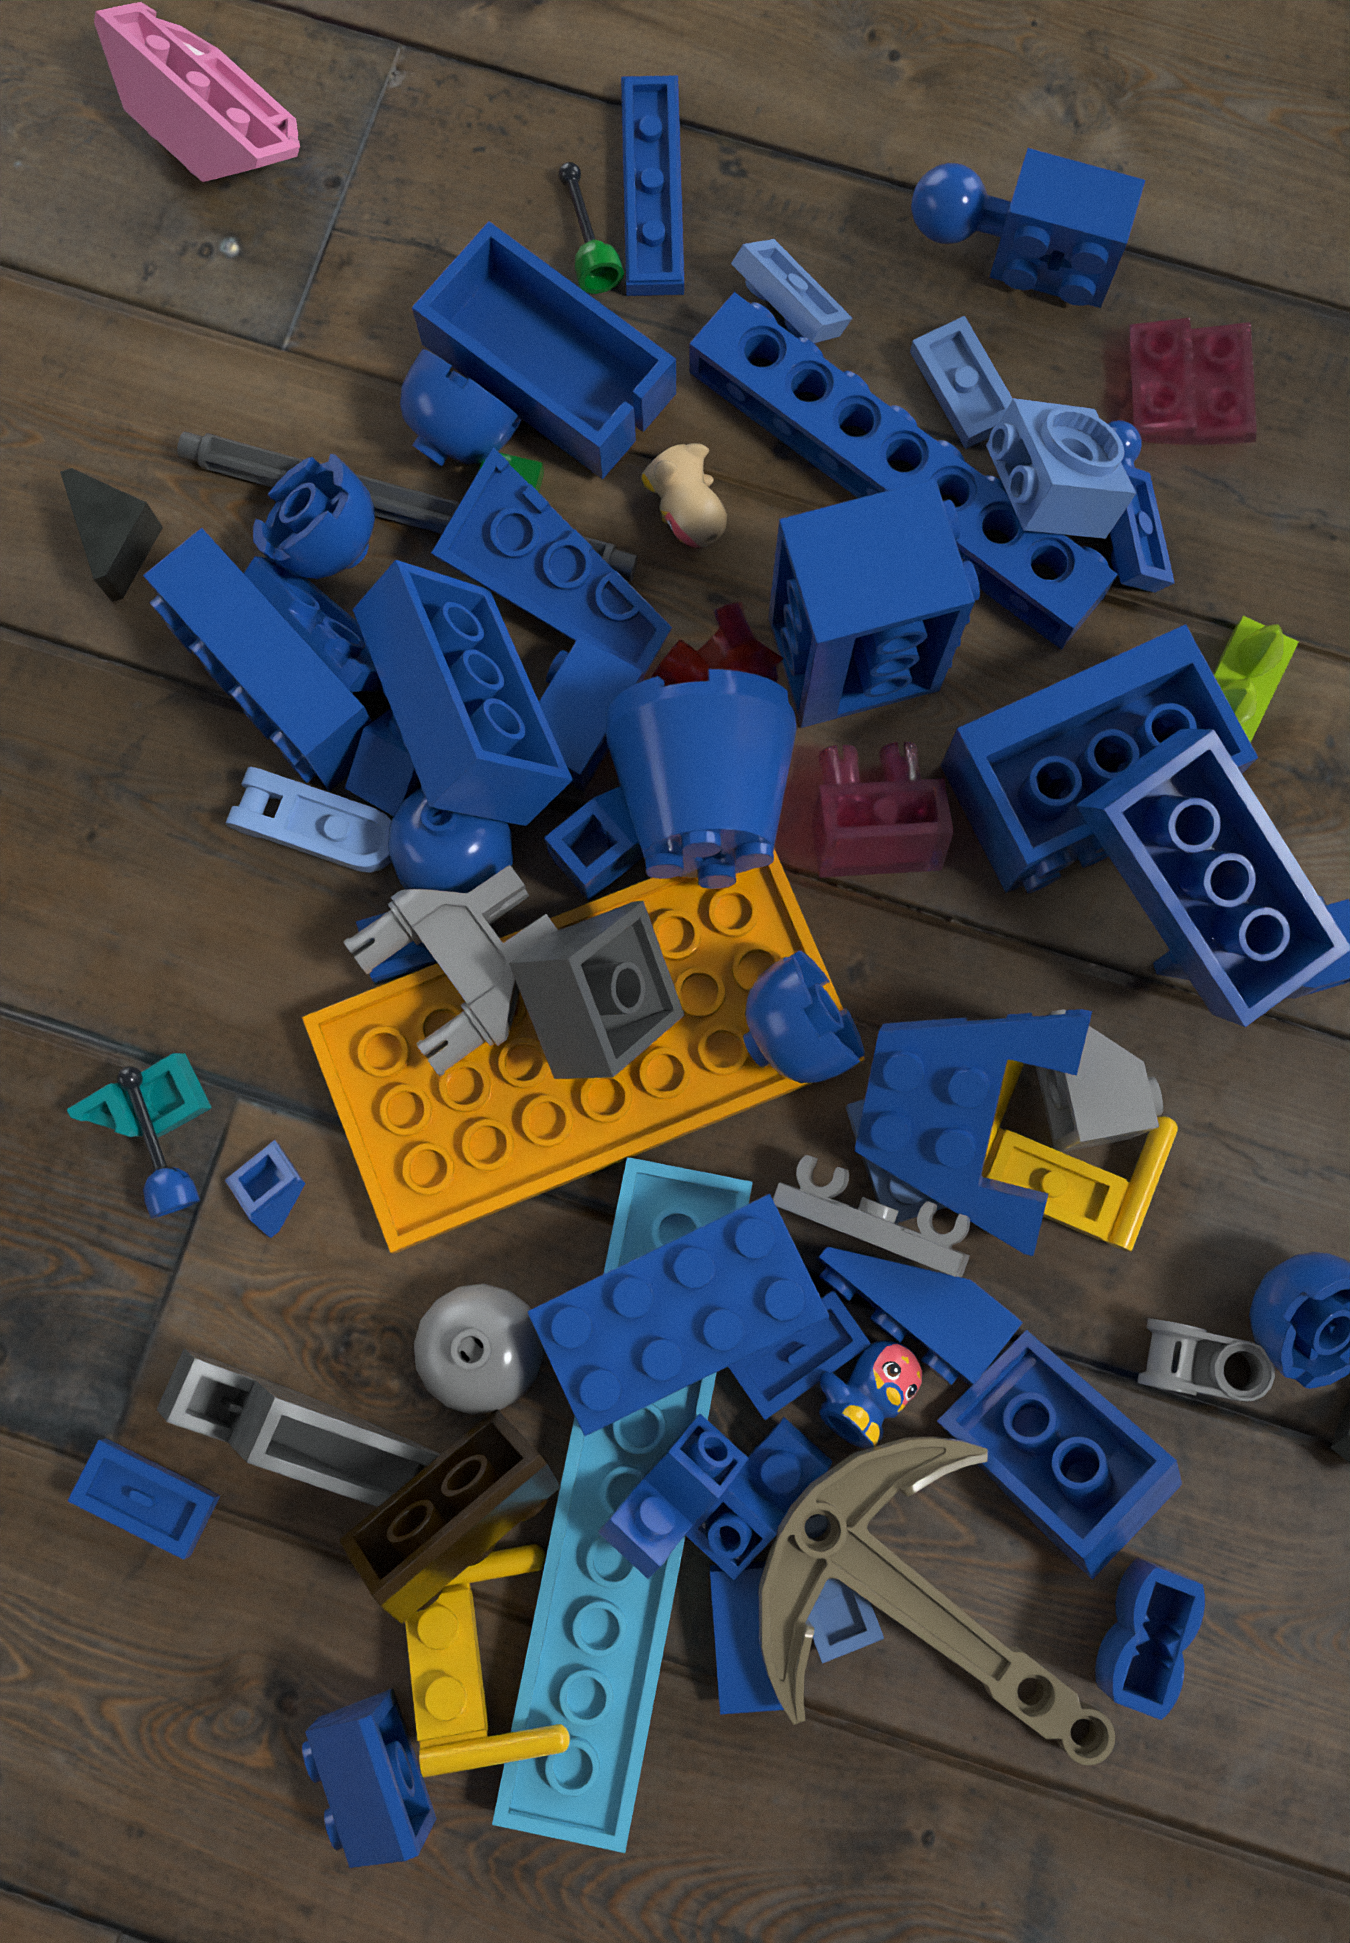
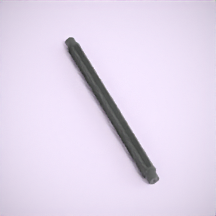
M185 431L181 434L177 446V453L180 458L197 462L202 469L219 472L269 487H274L290 469L303 461L300 458L223 438L211 433L201 436ZM355 474L370 492L374 513L378 517L443 534L460 502ZM582 536L626 581L631 582L633 580L638 555L616 550L617 546L615 544Z

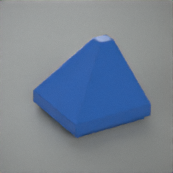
M275 1140L225 1179L249 1220L270 1238L280 1231L306 1184L280 1144Z

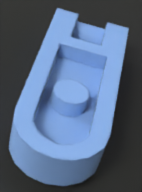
M255 767L247 768L241 783L246 790L239 807L232 806L225 823L228 827L243 834L263 838L356 871L371 873L382 870L392 862L388 852L391 820L383 812ZM269 798L281 800L274 818L263 815Z

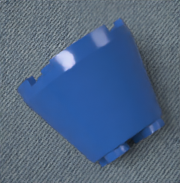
M709 669L708 681L665 686L664 680L659 676L644 680L621 692L609 704L606 711L607 745L645 859L646 874L648 876L659 879L676 876L698 878V884L701 887L718 889L734 885L737 873L753 868L765 867L773 863L774 845L797 731L795 712L789 704L788 691L783 686L768 678L747 672Z

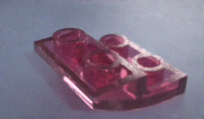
M1190 318L1130 325L1133 420L1142 441L1182 445H1221L1256 442L1257 427L1251 322L1191 329Z

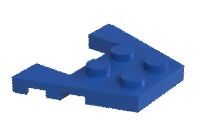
M1076 1009L1066 1010L1065 1014L1033 1016L1032 1013L1008 1014L1004 1019L967 1021V1018L883 1024L877 1037L855 1152L955 1213L968 1216L970 1222L1021 1253L1034 1256L1048 1193L982 1176L1007 1060H1014L1077 1076L1092 1011Z

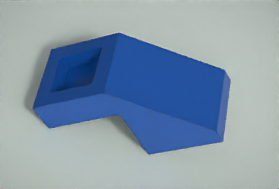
M699 1414L633 1488L598 1533L649 1579L662 1566L691 1526L721 1497L749 1458L702 1414Z
M785 1417L775 1425L747 1456L749 1460L721 1497L685 1534L733 1580L741 1574L777 1535L778 1526L790 1506L810 1483L829 1470L833 1462Z

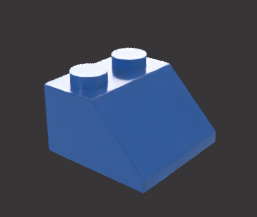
M393 1688L318 1717L305 1731L308 1741L303 1743L302 1752L311 1780L314 1783L322 1782L330 1806L324 1811V1820L333 1848L336 1851L344 1849L349 1868L403 1862L418 1856L437 1818Z

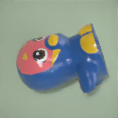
M882 1340L872 1343L862 1352L847 1384L833 1373L823 1372L820 1376V1385L827 1399L822 1403L819 1411L822 1420L832 1431L850 1444L864 1449L875 1447L883 1438L884 1429L882 1423L884 1419L895 1418L904 1409L906 1404L915 1397L921 1386L922 1369L916 1356L911 1350L900 1343Z

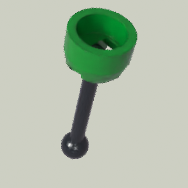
M566 162L560 167L558 176L561 183L568 186L585 243L580 246L575 255L574 269L576 277L583 291L591 294L604 293L613 289L622 281L624 276L622 264L618 253L612 245L595 239L578 183L581 179V170L577 164Z

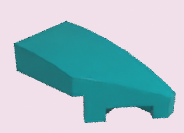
M172 1053L141 1072L143 1081L140 1090L157 1138L212 1108L185 1053ZM117 1083L106 1085L67 1109L70 1118L114 1129L116 1133L128 1137L143 1136L128 1092L121 1089Z

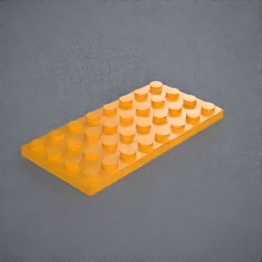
M775 849L773 851V863L765 867L753 868L737 873L736 883L729 887L718 889L704 888L698 884V878L676 876L659 879L652 877L549 918L555 927L560 930L631 902L644 901L684 1016L614 1077L554 1079L521 993L519 994L514 1020L507 1040L499 1046L496 1043L491 1046L487 1042L483 1043L448 1068L443 1075L439 1076L416 1043L424 1040L462 1013L464 1010L460 1005L465 1003V1000L438 963L302 1017L390 1253L395 1254L619 1163L626 1160L627 1157L631 1158L812 1084L798 1083L780 1075L770 1064L764 1068L760 1067L749 1054L743 1040V1035L750 1031L745 1011L749 991L756 979L772 964L784 957H790L798 951L808 955L825 973L830 982L822 987L830 995L838 1010H843ZM522 930L499 939L504 943ZM864 1056L859 1058L860 1062L856 1065H859L864 1062Z

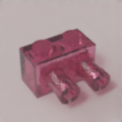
M898 742L882 747L879 751V759L882 763L885 782L860 783L857 763L858 753L854 746L843 745V759H840V761L837 745L823 749L818 757L822 767L824 785H819L812 821L819 878L941 871L954 833L944 778L921 780L918 747L912 742H904V756H900Z

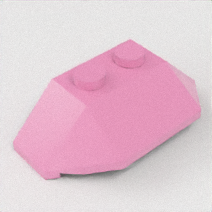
M142 2L95 11L94 24L124 110L151 137L162 144L190 173L202 182L253 170L298 156L300 143L298 140L296 118L217 47L180 25L156 18L157 11Z

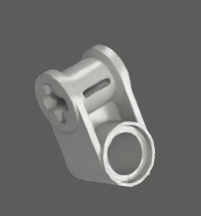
M1148 1318L1146 1328L1152 1332L1146 1372L1139 1373L1138 1384L1195 1396L1196 1393L1236 1401H1254L1263 1397L1271 1389L1275 1379V1368L1261 1346L1250 1341L1206 1333L1207 1330L1189 1325ZM1235 1352L1242 1354L1247 1359L1251 1374L1248 1382L1239 1389H1234L1227 1383L1223 1368L1226 1359Z

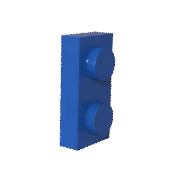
M834 1290L821 1298L829 1317L728 1366L764 1420L820 1382V1376L823 1372H834L871 1345Z
M106 1438L98 1440L68 1502L184 1560L191 1557L221 1495Z

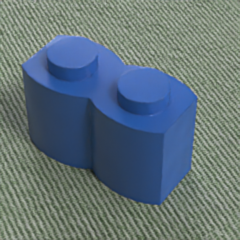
M1137 1557L1128 1566L1119 1583L1115 1604L1118 1622L1109 1629L1101 1642L1096 1658L1095 1677L1097 1687L1115 1703L1162 1720L1174 1707L1180 1695L1184 1680V1658L1182 1652L1194 1640L1201 1626L1205 1609V1594L1203 1584L1181 1573Z

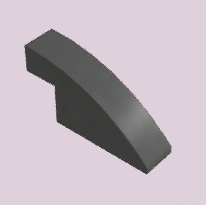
M185 1348L157 1407V1411L166 1422L229 1443L246 1463L379 1507L441 1455L399 1434L313 1397Z

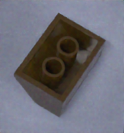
M497 1409L488 1414L339 1539V1542L375 1601L402 1624L415 1612L422 1611L431 1606L439 1598L443 1588L468 1566L476 1565L488 1557L493 1551L496 1542L520 1521L528 1520L538 1514L545 1506L548 1497L558 1490L560 1485L542 1456Z

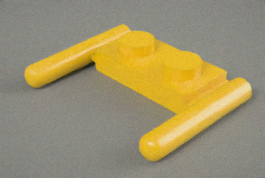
M1007 1060L982 1176L1048 1193L1043 1217L1094 1239L1107 1242L1109 1245L1123 1251L1132 1252L1177 1134L1178 1126L1176 1122L1169 1117H1157L1159 1127L1149 1131L1132 1178L1128 1182L1126 1181L1127 1179L1010 1130L999 1128L1024 1065L1022 1062Z
M538 1544L492 1551L483 1561L476 1565L468 1566L447 1584L439 1598L431 1606L422 1611L415 1612L405 1621L417 1741H419L420 1745L419 1762L423 1778L565 1752L569 1747L570 1735L567 1728L562 1724L489 1737L487 1733V1713L473 1593L470 1583L540 1571L545 1565L546 1554L544 1549Z

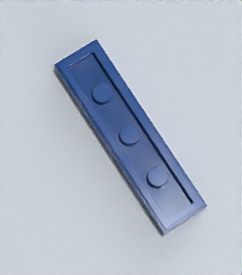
M678 75L621 77L626 295H684Z

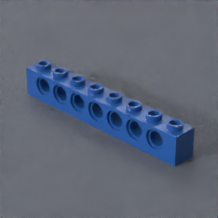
M734 292L689 343L690 374L857 498L936 478L940 494L951 495L958 499L962 505L955 508L960 525V537L955 541L962 562L968 560L972 562L978 577L979 589L1061 650L1107 594L1117 573L1109 568L1108 562L1099 552L1087 546L1080 547L1064 534L1024 531L1001 480L991 475H982L965 462L963 455L955 446L944 440L936 441L917 427L916 421L906 410L896 405H887L870 392L868 385L857 374L851 371L842 372L823 357L820 349L812 341L802 336L796 338L777 324L773 314L763 305L756 302L750 304ZM756 358H764L770 360L773 364L768 367H757L752 365L750 361ZM801 392H811L820 399L814 402H804L795 395ZM847 426H857L862 428L867 434L862 437H851L841 429ZM902 460L908 462L914 470L898 472L891 468L888 463ZM992 529L1001 531L1008 537L1010 542L1004 544L991 542L983 532ZM1031 566H1048L1056 573L1057 579H1042L1034 573Z

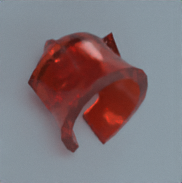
M735 602L720 607L713 612L719 629L700 649L696 651L685 641L679 639L651 676V678L659 676L664 680V685L669 686L680 683L708 681L709 669H723L759 675L777 683V667L784 658L757 639L746 618L743 602Z

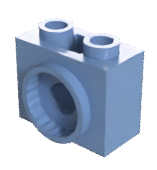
M1013 398L1000 422L991 431L986 447L1024 531L1106 539L1136 495L1134 487L1121 463L1124 457L1122 441L1117 433L1099 418L1095 409Z

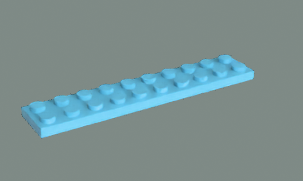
M627 1157L603 1274L748 1205L753 1182ZM717 1372L585 1437L576 1417H574L511 1732L562 1724L569 1732L570 1744L563 1753L504 1763L492 1825L612 1851L626 1852L686 1535H684L662 1566L647 1579L598 1531L699 1414H702L708 1420Z

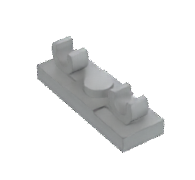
M805 1155L797 1167L796 1176L800 1189L792 1185L778 1184L773 1198L777 1207L954 1277L963 1276L970 1255L953 1249L952 1245L961 1242L968 1234L970 1228V1218L968 1216L959 1214L953 1230L947 1234H940L934 1229L932 1224L937 1204L927 1201L920 1208L917 1217V1224L921 1233L911 1230L908 1227L895 1223L898 1210L862 1197L857 1208L832 1199L845 1190L849 1181V1171L837 1166L833 1173L832 1181L824 1187H819L813 1180V1170L816 1167L818 1158Z

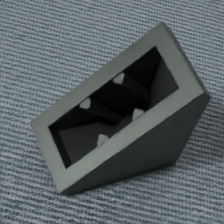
M73 468L61 471V477L93 579L111 602L123 599L163 526L147 502Z

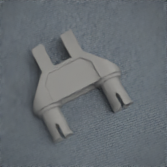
M510 865L469 893L425 889L398 891L390 897L393 900L388 904L391 909L350 939L347 938L343 941L367 975L372 972L373 968L413 940L417 945L423 942L463 997L465 1003L460 1005L464 1010L462 1013L424 1040L416 1043L439 1076L443 1075L448 1068L483 1043L487 1042L489 1046L496 1043L499 1046L507 1040L520 994L509 963L546 935L558 931L547 914H545L504 943L496 935L490 925L529 897L524 883Z

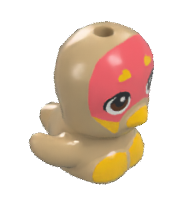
M699 443L680 444L666 449L647 466L641 475L644 486L651 492L658 493L661 497L659 508L662 514V521L669 524L680 542L692 548L712 545L725 531L727 513L723 503L709 488L714 479L711 475L704 474L703 471L704 458L708 454L709 448Z

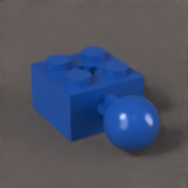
M1027 148L1012 201L987 195L983 181L971 168L958 163H945L932 168L922 176L913 192L911 208L914 222L920 232L928 239L940 244H955L964 241L976 231L1001 237L989 278L1004 281L1005 284L1014 289H1033L1058 296L1063 301L1072 305H1091L1101 308L1127 245L1145 180Z

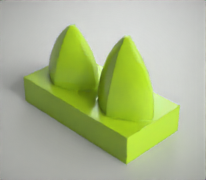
M1243 615L1236 624L1213 675L1251 743L1299 641L1284 635L1279 624L1265 626Z

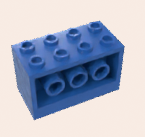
M936 478L779 519L768 619L801 728L940 691L947 671L952 667V659L956 648L960 647L964 628L970 622V613L976 600H979L980 589L972 562L970 560L962 562L955 541L960 537L957 511L951 500H942Z
M1185 624L957 728L940 766L1005 893L1024 886L1027 893H1032L1061 878L1059 871L1077 860L1080 861L1083 868H1086L1109 857L1076 805L1178 730L1214 729L1242 774L1258 759V756Z

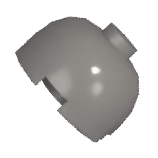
M484 1283L460 1286L436 1299L420 1320L414 1341L416 1370L427 1391L447 1408L471 1415L491 1413L497 1409L500 1411L522 1398L537 1379L544 1356V1347L527 1312L531 1310L530 1306L510 1290ZM476 1338H478V1339L481 1340V1342L483 1343L484 1348H482V1347L478 1344V1342L476 1341ZM466 1355L470 1358L469 1361L464 1359Z

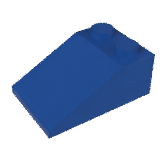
M1028 1330L983 1373L975 1385H972L937 1420L938 1424L952 1439L988 1449L987 1462L977 1465L1035 1526L1092 1580L1182 1485L1177 1460Z

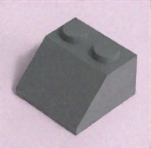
M644 901L631 902L550 933L509 963L554 1079L614 1077L684 1016Z

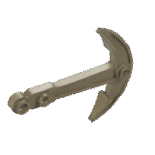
M907 1437L851 1454L810 1483L790 1506L778 1526L777 1535L773 1538L759 1583V1644L765 1669L776 1697L793 1725L806 1721L804 1711V1674L814 1635V1627L807 1618L826 1581L830 1578H835L983 1682L986 1692L993 1699L1045 1739H1056L1061 1749L1077 1763L1095 1765L1104 1761L1110 1755L1115 1744V1731L1106 1715L1095 1706L1080 1702L1078 1694L1017 1646H1005L870 1534L867 1529L868 1522L898 1491L909 1497L947 1473L969 1465L987 1462V1448L956 1439ZM815 1514L824 1515L827 1520L826 1531L816 1538L807 1536L805 1533V1523L808 1518ZM1026 1678H1035L1037 1682L1035 1694L1029 1699H1019L1017 1693L1019 1684ZM1079 1719H1088V1734L1080 1740H1073L1071 1738L1072 1725Z

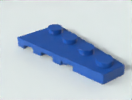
M493 447L431 552L432 555L574 642L580 636L642 670L645 676L671 633L672 627Z

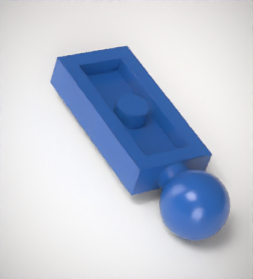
M1122 420L1111 421L1107 424L1117 433L1122 441L1124 457L1121 463L1136 492V495L1110 532L1113 545L1111 552L1112 566L1120 578L1121 584L1155 593L1175 584L1151 475L1149 472L1135 468L1134 461L1139 456L1142 447L1141 436L1136 427Z

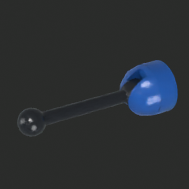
M127 1066L119 1071L117 1084L121 1089L128 1092L155 1169L147 1178L143 1188L144 1201L151 1219L190 1207L200 1202V1198L195 1184L187 1172L179 1168L167 1166L140 1090L143 1081L142 1073L136 1067Z

